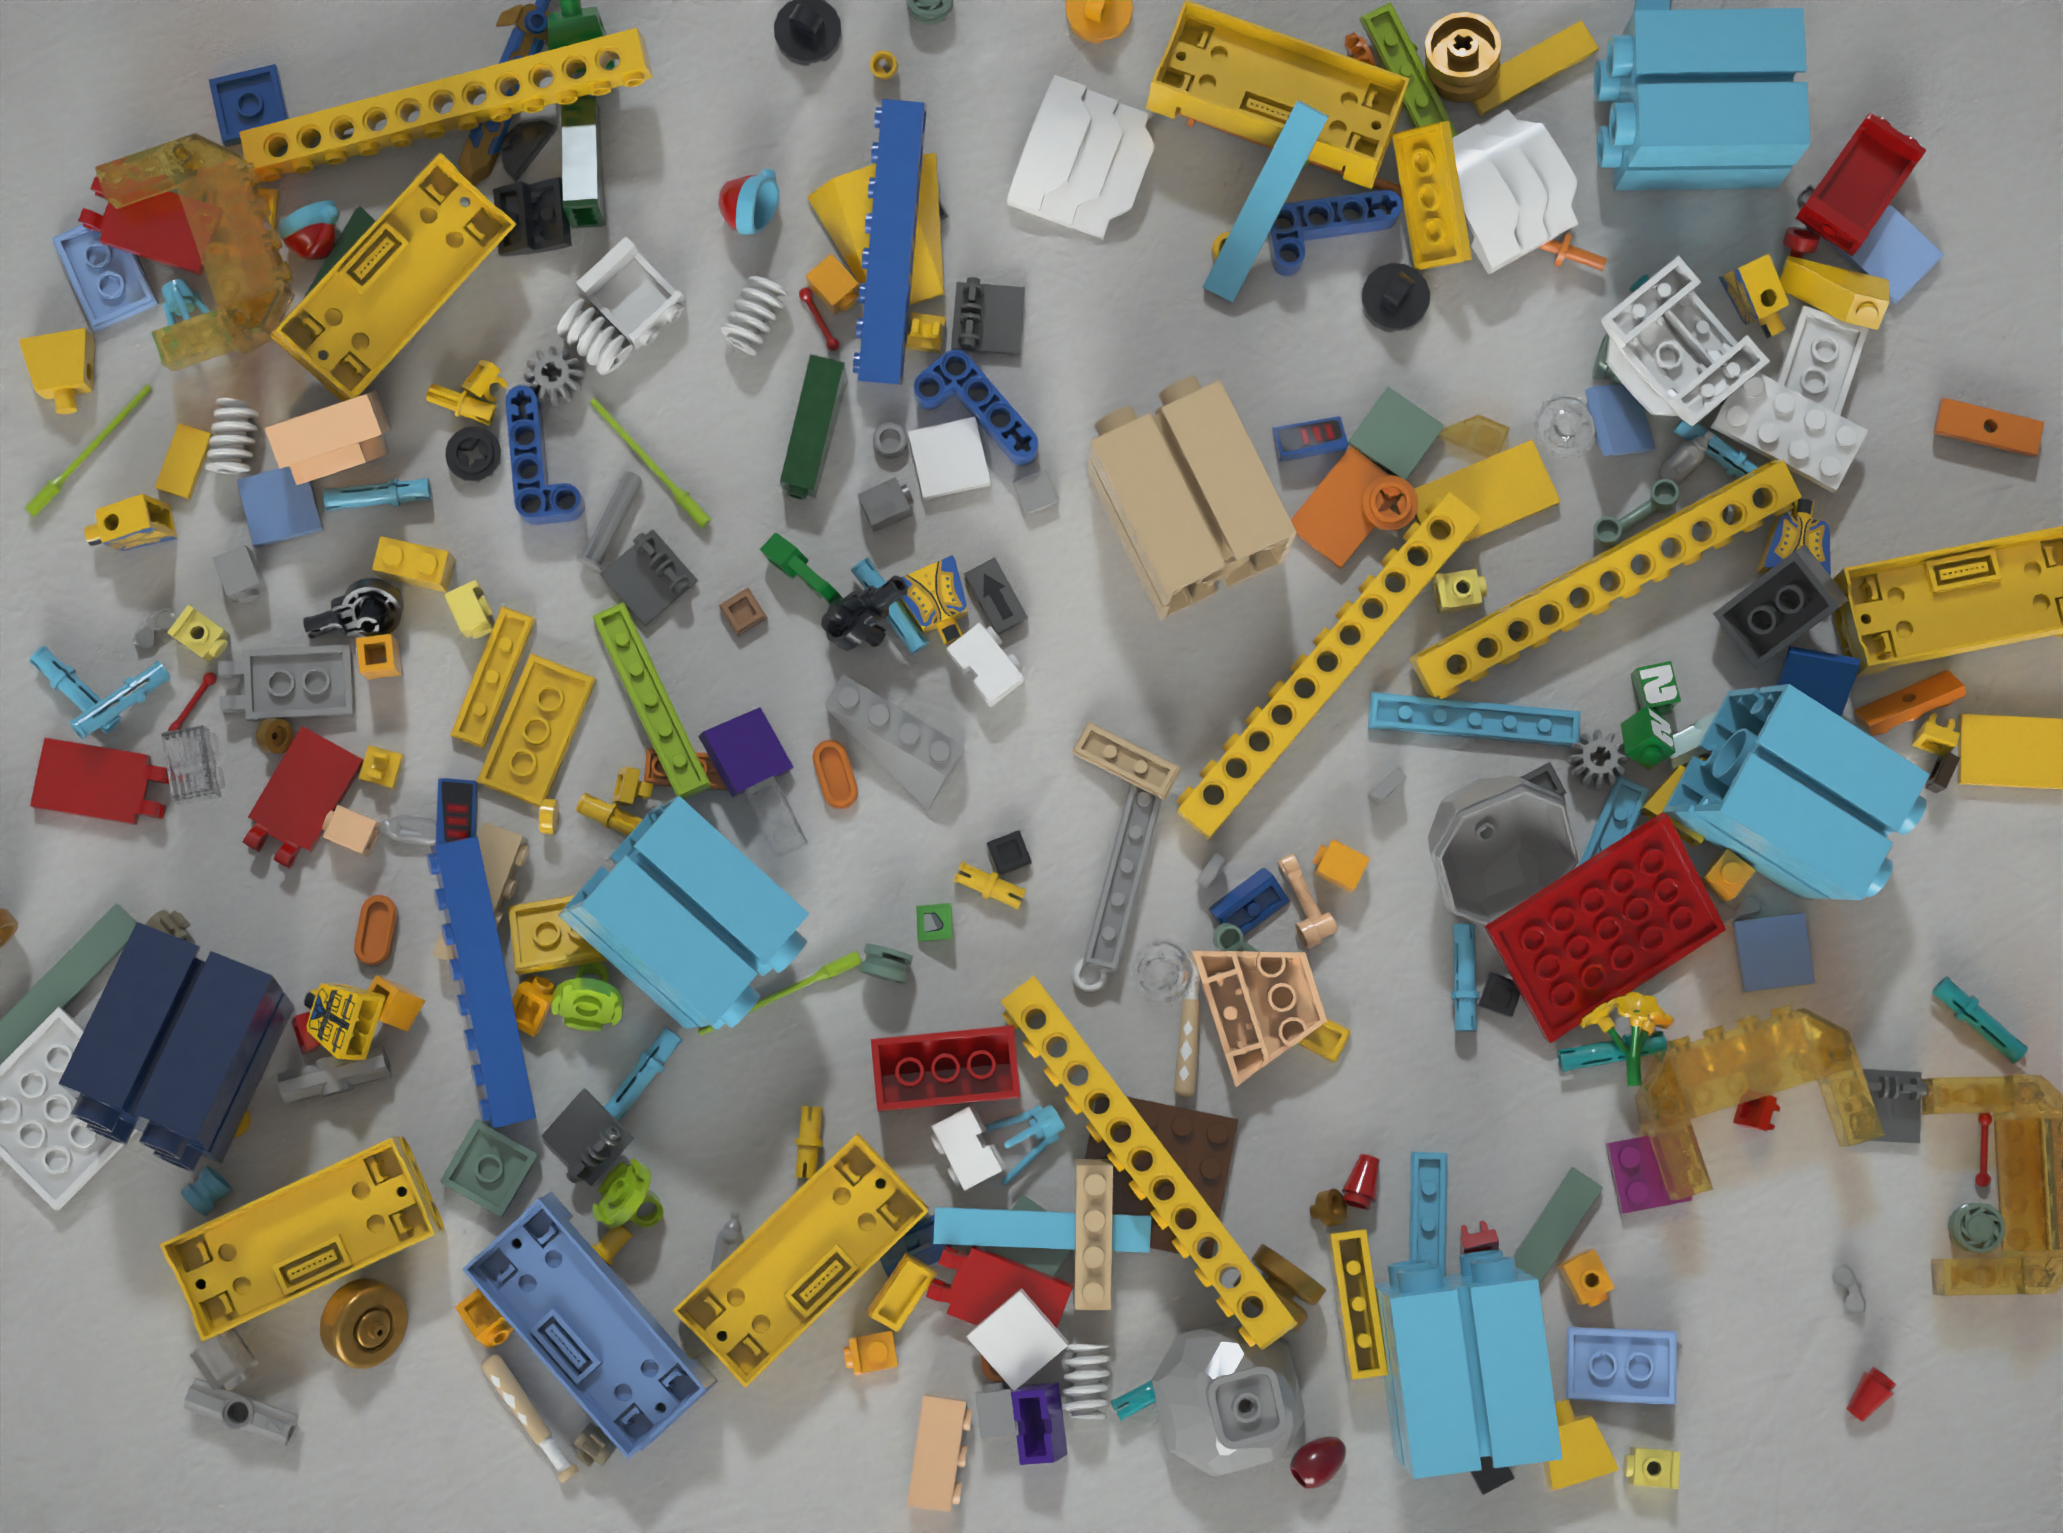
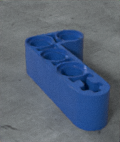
M1379 190L1284 203L1277 219L1285 218L1289 220L1292 227L1281 229L1274 223L1268 234L1270 256L1274 270L1282 276L1295 275L1300 270L1305 257L1304 241L1392 228L1396 224L1402 210L1400 196L1391 190ZM1381 205H1384L1387 211H1391L1389 215L1385 214L1383 209H1379ZM1353 209L1359 214L1360 218L1349 220L1343 215V211ZM1314 213L1320 214L1325 218L1326 222L1316 225L1310 221L1308 216ZM1291 251L1296 255L1297 260L1291 263L1285 262L1280 257V253Z
M955 349L946 352L916 377L913 385L914 395L920 407L927 410L936 409L955 395L969 413L976 417V421L1014 464L1027 466L1036 459L1038 454V438L1036 434L964 351ZM952 363H961L966 369L960 375H951L947 371V367ZM926 384H932L938 387L939 391L933 397H926L920 393V389ZM980 388L986 391L988 396L982 401H974L969 397V393L974 389ZM998 414H1003L1009 418L1010 422L1007 426L999 428L992 424L991 419ZM1015 430H1016V439H1017L1022 445H1024V444H1026V443H1029V451H1028V452H1026V451L1023 450V449H1020L1019 451H1016V450H1017V442H1016L1015 438L1012 436V434L1014 433Z
M515 386L507 393L505 403L516 510L522 519L531 525L577 520L585 511V502L579 490L567 483L548 484L542 407L537 399L538 397L528 386ZM523 399H527L529 402L525 405L528 419H523V414L518 407L522 405ZM524 432L535 433L533 442L528 445L518 443L520 435ZM530 465L538 467V472L533 478L524 479L521 477L525 467ZM571 495L576 497V503L572 508L567 510L559 508V502L564 496ZM538 499L541 501V506L536 512L527 513L524 511L525 505L529 500Z

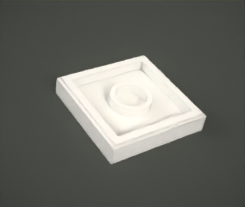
M975 416L908 431L923 500L991 485Z
M1022 1288L966 1336L1013 1391L1069 1344L1067 1339Z

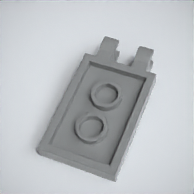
M350 644L243 650V660L218 661V673L221 679L240 677L241 695L219 696L220 711H223V714L245 711V719L247 721H264L267 718L300 719L354 716L352 650Z

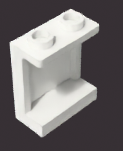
M624 237L576 282L579 292L636 350L642 345L648 346L658 337L659 329L667 321L672 323L677 320L685 310L683 306L687 304L684 295L679 290L676 291L638 253L636 246L627 237Z

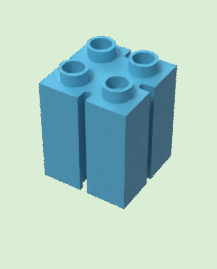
M1804 8L1634 10L1622 35L1609 36L1606 60H1597L1594 69L1596 102H1610L1611 107L1609 126H1600L1598 129L1596 144L1597 163L1599 168H1613L1614 191L1777 189L1792 170V165L1798 162L1811 144L1808 83L1793 82L1796 73H1805L1807 71Z
M1790 684L1761 687L1760 690L1757 688L1731 690L1725 696L1699 744L1700 748L1711 754L1708 760L1702 761L1696 756H1692L1662 812L1705 837L1704 839L1723 851L1728 848L1758 873L1798 898L1827 899L1830 897L1831 899L1863 900L1864 896L1872 897L1884 887L1891 875L1893 863L1890 859L1886 858L1893 844L1892 841L1887 839L1889 833L1907 834L1922 818L1927 802L1919 794L1930 774Z
M680 796L651 809L609 857L617 865L610 872L601 866L558 914L564 922L683 1028L690 1029L711 1025L715 1030L720 1029L725 1023L730 1028H733L754 1007L760 998V994L749 984L758 973L764 976L772 969L780 973L798 956L807 944V940L796 929L809 915L802 906Z
M1502 1250L1462 1254L1459 1256L1461 1272L1452 1273L1446 1277L1442 1276L1441 1266H1432L1431 1260L1427 1259L1402 1261L1387 1265L1390 1282L1375 1283L1388 1375H1384L1394 1457L1405 1467L1413 1479L1482 1470L1480 1457L1484 1456L1492 1457L1494 1468L1561 1460L1562 1452L1538 1279L1517 1268L1515 1257H1503Z

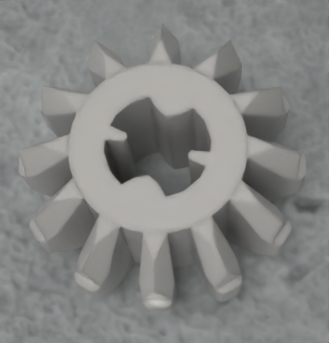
M550 346L548 350L549 355L544 356L541 350H537L538 362L527 360L526 365L531 371L524 374V380L531 383L528 387L535 394H538L537 399L539 403L544 404L550 397L552 405L557 407L559 397L563 396L565 401L569 403L572 401L569 391L578 393L581 391V387L576 381L584 379V374L582 371L577 370L580 365L578 358L570 359L569 350L564 349L557 356L556 348ZM558 371L561 377L556 376L557 381L550 382L547 376L552 377L551 372Z
M1596 729L1593 733V739L1587 733H1583L1580 736L1581 744L1573 742L1570 749L1576 755L1569 756L1567 763L1578 765L1571 772L1572 777H1577L1583 774L1585 777L1581 782L1582 786L1586 787L1591 780H1594L1595 789L1601 790L1604 781L1612 787L1616 784L1615 776L1623 777L1626 770L1621 765L1629 761V756L1618 754L1624 749V743L1619 742L1613 745L1611 742L1615 737L1614 733L1610 732L1606 739H1602L1601 730ZM1595 753L1601 754L1600 759L1605 758L1601 767L1595 765L1596 760L1591 761Z

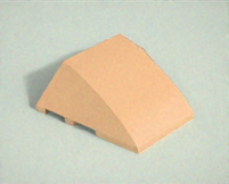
M1192 950L1235 1087L1327 1022L1306 952Z

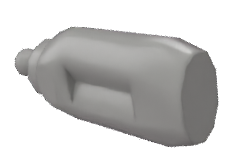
M1706 431L1705 436L1695 437L1693 440L1682 443L1661 465L1659 474L1662 478L1672 480L1677 485L1681 484L1703 461L1705 451L1708 449L1709 439L1713 438V433Z
M399 815L380 822L378 830L396 842L427 846L436 844V821L433 819Z
M737 1211L731 1213V1219L724 1225L723 1230L717 1236L711 1272L744 1242L741 1233L742 1228L737 1220L739 1218Z

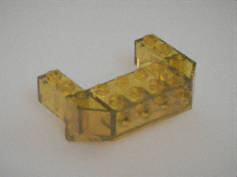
M193 133L95 167L105 199L116 209L174 189L178 190L218 307L217 310L151 332L163 366L174 372L238 349L246 354L273 340L270 333L282 322L295 297L291 281H294L288 262H283L279 250L283 248L277 230L271 227L268 218L271 215V211L265 196L260 195L257 183H260V179L253 163L248 164L240 154L199 134Z
M1791 1004L1770 1010L1772 1017L1759 1021L1756 1014L1736 1020L1738 1028L1725 1031L1723 1025L1702 1031L1704 1038L1691 1042L1688 1035L1668 1041L1670 1048L1657 1052L1642 1081V1086L1639 1087L1635 1095V1102L1641 1131H1648L1670 1200H1680L1713 1189L1690 1119L1815 1080L1818 1082L1839 1147H1849L1885 1136L1850 1032L1806 1008L1793 1010Z
M2042 1075L1921 1079V1082L1927 1083V1094L1922 1096L1923 1115L1993 1114L1999 1213L2002 1215L2006 1227L2005 1236L2001 1242L2002 1257L1931 1259L1933 1295L2056 1294L2063 1286V1094Z

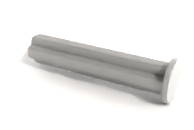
M629 471L624 473L583 555L577 556L576 560L594 571H602L603 568L600 565L642 484L640 476Z

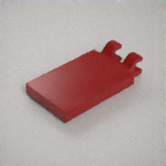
M124 176L120 186L104 178L94 177L90 189L95 191V196L109 201L103 216L92 210L82 209L78 221L83 223L84 228L102 233L100 241L104 245L200 276L202 275L225 213L222 208Z
M301 726L248 815V818L255 821L256 824L248 831L242 843L260 852L270 835L284 843L276 852L273 860L290 869L302 848L309 852L313 851L324 832L322 827L327 814L331 810L335 811L337 805H340L361 770L364 760Z
M44 737L30 807L137 825L139 815L164 819L166 805L144 799L148 781L171 785L173 771L168 770L166 767L150 765L151 756L147 754Z
M946 1245L938 1264L950 1269H957L951 1285L943 1280L934 1278L930 1283L926 1297L938 1302L949 1303L946 1314L977 1326L1022 1288L1057 1328L1074 1285L976 1245L972 1246L969 1254Z

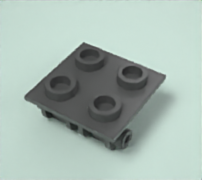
M968 277L967 282H957L951 349L1020 355L1025 287L980 284V279L976 277Z
M654 529L646 535L640 533L633 540L634 545L600 573L645 626L698 582L697 578Z
M1850 1068L1848 1139L1920 1143L1921 1096H1926L1927 1083L1921 1082L1922 1072Z
M586 1088L581 1090L541 1135L569 1164L567 1167L568 1172L566 1173L568 1180L572 1183L585 1180L590 1186L599 1179L635 1139Z

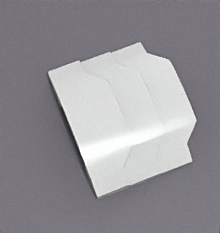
M1054 75L1020 158L1007 197V205L1104 239L1110 220L1132 210L1156 145L1146 129L1150 114L1119 103L1118 100L1090 91L1085 85Z
M1507 109L1452 138L1465 219L1475 236L1471 247L1488 274L1495 272L1578 225L1571 207L1578 180L1543 124L1517 120Z
M1677 256L1603 317L1601 322L1609 335L1606 362L1627 390L1651 415L1679 416L1689 425L1694 426L1770 361L1748 335L1739 342L1734 339L1693 290L1701 281L1686 263Z

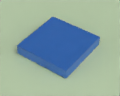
M276 64L209 79L222 144L225 148L242 144L239 133L241 131L289 119Z
M1789 646L1776 685L1790 684L1842 717L1860 667L1859 658Z

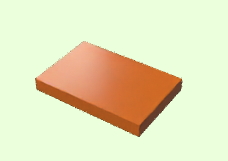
M1351 445L1292 517L1291 522L1297 532L1296 535L1338 569H1341L1375 528L1374 524L1367 521V517L1362 509L1364 492L1371 482L1379 477L1388 476V474ZM1401 495L1392 499L1382 496L1384 503L1379 512L1390 509Z

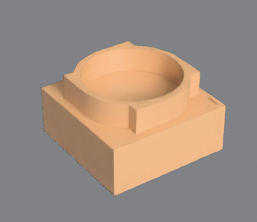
M376 390L264 428L279 469L290 466L296 485L366 463L389 453L383 434L391 429Z

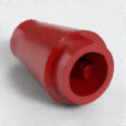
M1367 1154L1359 1155L1341 1191L1344 1194L1342 1201L1345 1204L1358 1209L1370 1210L1371 1204L1376 1202L1380 1163L1378 1158Z
M1873 1366L1868 1373L1864 1371L1845 1409L1864 1422L1867 1417L1894 1395L1892 1390L1897 1384Z

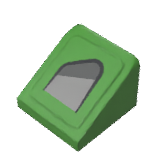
M951 903L916 906L918 942L953 940Z

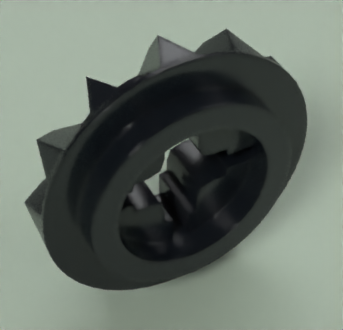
M466 427L457 431L450 438L446 446L445 457L448 467L457 477L464 481L480 482L488 476H493L494 471L501 464L502 449L497 438L490 431L481 427ZM479 445V452L486 459H475L474 463H471L470 466L468 456L461 452V450L465 452L467 450L473 451L475 446Z

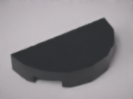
M544 120L528 122L526 124L520 123L507 133L501 148L502 162L507 174L515 183L557 131L555 125Z

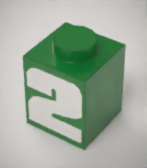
M1671 661L1639 667L1630 674L1639 711L1649 706L1663 716L1672 713V707L1681 702Z
M1649 706L1644 707L1620 724L1625 754L1647 770H1650L1676 752L1670 722Z

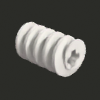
M758 276L748 278L747 281L750 288H743L741 291V296L744 300H736L734 308L737 312L731 311L728 313L727 319L731 324L724 323L720 327L721 332L730 343L753 356L757 352L751 347V342L763 343V339L757 334L758 330L770 331V328L764 322L765 318L770 320L777 319V316L770 310L771 307L782 309L784 306L777 298L778 295L789 297V293L780 285Z
M580 298L562 315L556 333L560 338L567 337V344L570 347H577L576 351L580 356H587L586 361L592 366L597 365L596 370L600 375L608 374L617 369L627 359L633 345L631 344L622 349L621 345L625 337L620 335L613 340L611 336L615 328L609 326L602 330L601 327L605 319L599 317L592 321L591 318L595 309L591 307L582 312L581 309L585 300Z
M217 398L216 404L221 409L215 410L213 416L219 422L214 423L211 430L218 436H213L209 439L210 446L215 449L207 453V458L214 463L206 464L205 468L223 474H239L240 472L251 471L250 466L242 463V459L253 457V453L245 450L244 445L255 444V440L246 436V432L257 431L258 427L249 423L248 420L249 418L259 417L260 413L251 409L250 404L245 401L233 398Z
M1073 1343L1066 1347L1067 1351L1075 1354L1074 1358L1065 1360V1365L1074 1368V1372L1064 1375L1065 1380L1073 1383V1387L1063 1389L1064 1395L1073 1398L1072 1402L1062 1404V1409L1072 1413L1070 1417L1097 1420L1107 1419V1414L1097 1410V1408L1108 1404V1400L1099 1396L1098 1393L1109 1389L1108 1384L1099 1381V1378L1108 1376L1110 1373L1108 1369L1100 1366L1101 1363L1110 1361V1355L1101 1352V1349L1109 1347V1345Z

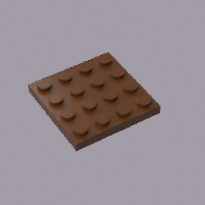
M1100 1097L1096 1099L1095 1114H1102L1108 1110L1110 1106L1109 1098ZM1127 1097L1219 1219L1238 1119ZM1127 1125L1118 1127L1114 1132V1140L1119 1143L1127 1141L1131 1136V1127ZM1089 1134L1085 1159H1109L1107 1154L1112 1150L1107 1143L1102 1140L1098 1144L1092 1135ZM1140 1155L1135 1162L1136 1170H1148L1153 1164L1152 1155ZM1113 1165L1112 1214L1151 1215L1150 1212L1155 1207L1147 1197L1142 1201L1137 1197L1128 1184L1133 1180L1128 1171L1123 1169L1119 1172ZM1170 1182L1162 1183L1157 1189V1198L1160 1200L1170 1199L1175 1192L1174 1184ZM1192 1211L1182 1213L1178 1220L1179 1227L1181 1229L1192 1228L1197 1220L1196 1213ZM1151 1215L1150 1248L1180 1254L1171 1242L1177 1238L1169 1226L1162 1230ZM1214 1240L1205 1241L1201 1245V1257L1205 1259L1212 1258Z

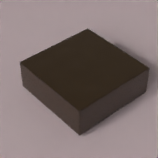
M1950 752L1938 757L1927 779L1925 788L1934 793L1945 790L1960 757Z

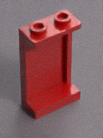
M1868 113L1795 219L1850 256H1853L1866 240L1870 231L1914 167L1923 157L1926 149L1920 146L1915 138L1904 135L1893 128L1883 117Z

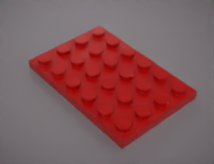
M1663 812L1484 926L1544 1039L1550 1044L1582 1023L1581 1020L1601 1004L1608 1003L1614 998L1625 996L1726 930L1671 819Z

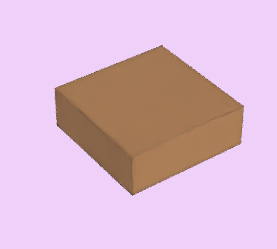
M748 587L719 605V608L737 636L742 635L767 619L766 614Z

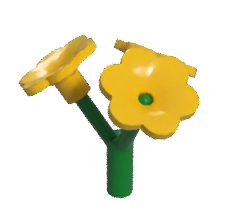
M1629 992L1625 997H1617L1608 1003L1598 1006L1592 1013L1581 1020L1580 1026L1584 1029L1592 1024H1598L1604 1033H1609L1626 1057L1627 1086H1642L1640 1053L1648 1036L1652 1035L1655 1026L1661 1029H1668L1673 1024L1674 1018L1666 1014L1657 1005L1655 997L1650 995L1643 996L1638 992ZM1616 1007L1618 1008V1014L1623 1017H1629V1024L1632 1025L1630 1049L1614 1029L1616 1024L1611 1019L1610 1014Z

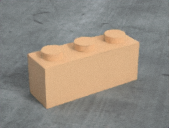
M929 1394L923 1395L907 1506L951 1512L952 1503L959 1504L962 1482L955 1481L957 1467L964 1468L967 1446L960 1445L962 1430L970 1431L973 1410L966 1408L967 1400Z

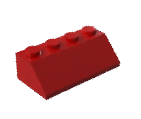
M1014 1025L871 1039L878 1112L1021 1098Z

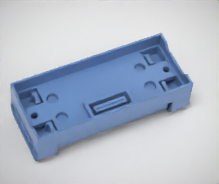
M551 1191L530 1205L515 1222L481 1253L475 1256L462 1270L622 1454L629 1459L638 1451H643L709 1391L718 1380L698 1357L691 1360L569 1222L573 1215Z

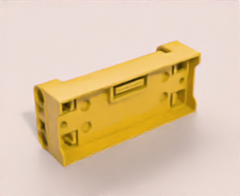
M1185 0L1162 60L1151 81L1150 93L1145 109L1175 119L1181 108V115L1274 147L1297 100H1300L1329 115L1307 159L1342 171L1343 167L1346 166L1343 175L1344 180L1372 189L1402 112L1403 100L1410 78Z
M440 152L305 298L270 333V336L342 402L356 398L513 229L516 223L490 202ZM461 198H466L469 203L468 207H463L460 204ZM319 351H326L328 358L326 360L319 359Z
M2063 526L1846 567L1833 578L1834 582L1849 599L1832 613L1843 656L1859 658L1860 667L1856 677L1885 672L1889 667L2047 636L2056 635L2058 638L2063 637Z
M857 1133L672 1311L702 1340L746 1388L929 1211V1207L867 1141ZM879 1178L886 1181V1186L882 1189L877 1188L875 1185L876 1180ZM719 1331L727 1333L725 1341H720L717 1338Z
M398 1136L382 1141L159 1245L166 1261L175 1273L192 1312L201 1340L205 1341L402 1249L445 1231V1227L408 1142L404 1136ZM401 1186L407 1189V1194L404 1197L399 1195L398 1190ZM201 1279L205 1280L206 1287L204 1289L201 1287Z

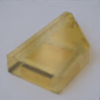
M1475 415L1443 428L1437 438L1489 458L1500 453L1510 427L1481 415Z

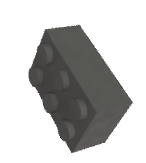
M1803 545L1723 605L1713 615L1755 669H1757L1849 599L1808 547Z

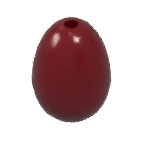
M1334 1436L1321 1437L1305 1444L1291 1459L1290 1471L1293 1477L1306 1489H1315L1323 1486L1337 1474L1343 1465L1346 1457V1446L1339 1438Z

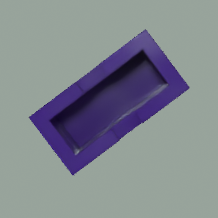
M1059 1382L1029 1384L1012 1391L1014 1421H1017L1019 1434L1016 1438L1020 1465L1054 1463L1068 1455Z

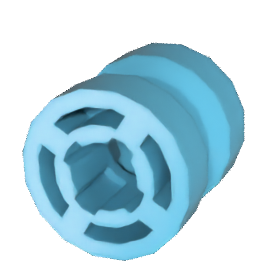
M206 1166L199 1173V1180L194 1184H188L181 1191V1194L195 1210L204 1216H208L215 1209V1202L219 1198H225L232 1191V1187L218 1172L210 1166Z

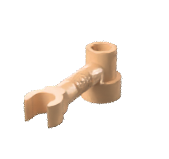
M1292 853L1280 859L1278 865L1287 881L1291 884L1307 916V919L1295 924V929L1301 943L1308 950L1321 944V939L1337 932L1338 927L1329 912L1321 914L1302 877L1303 874L1298 861Z

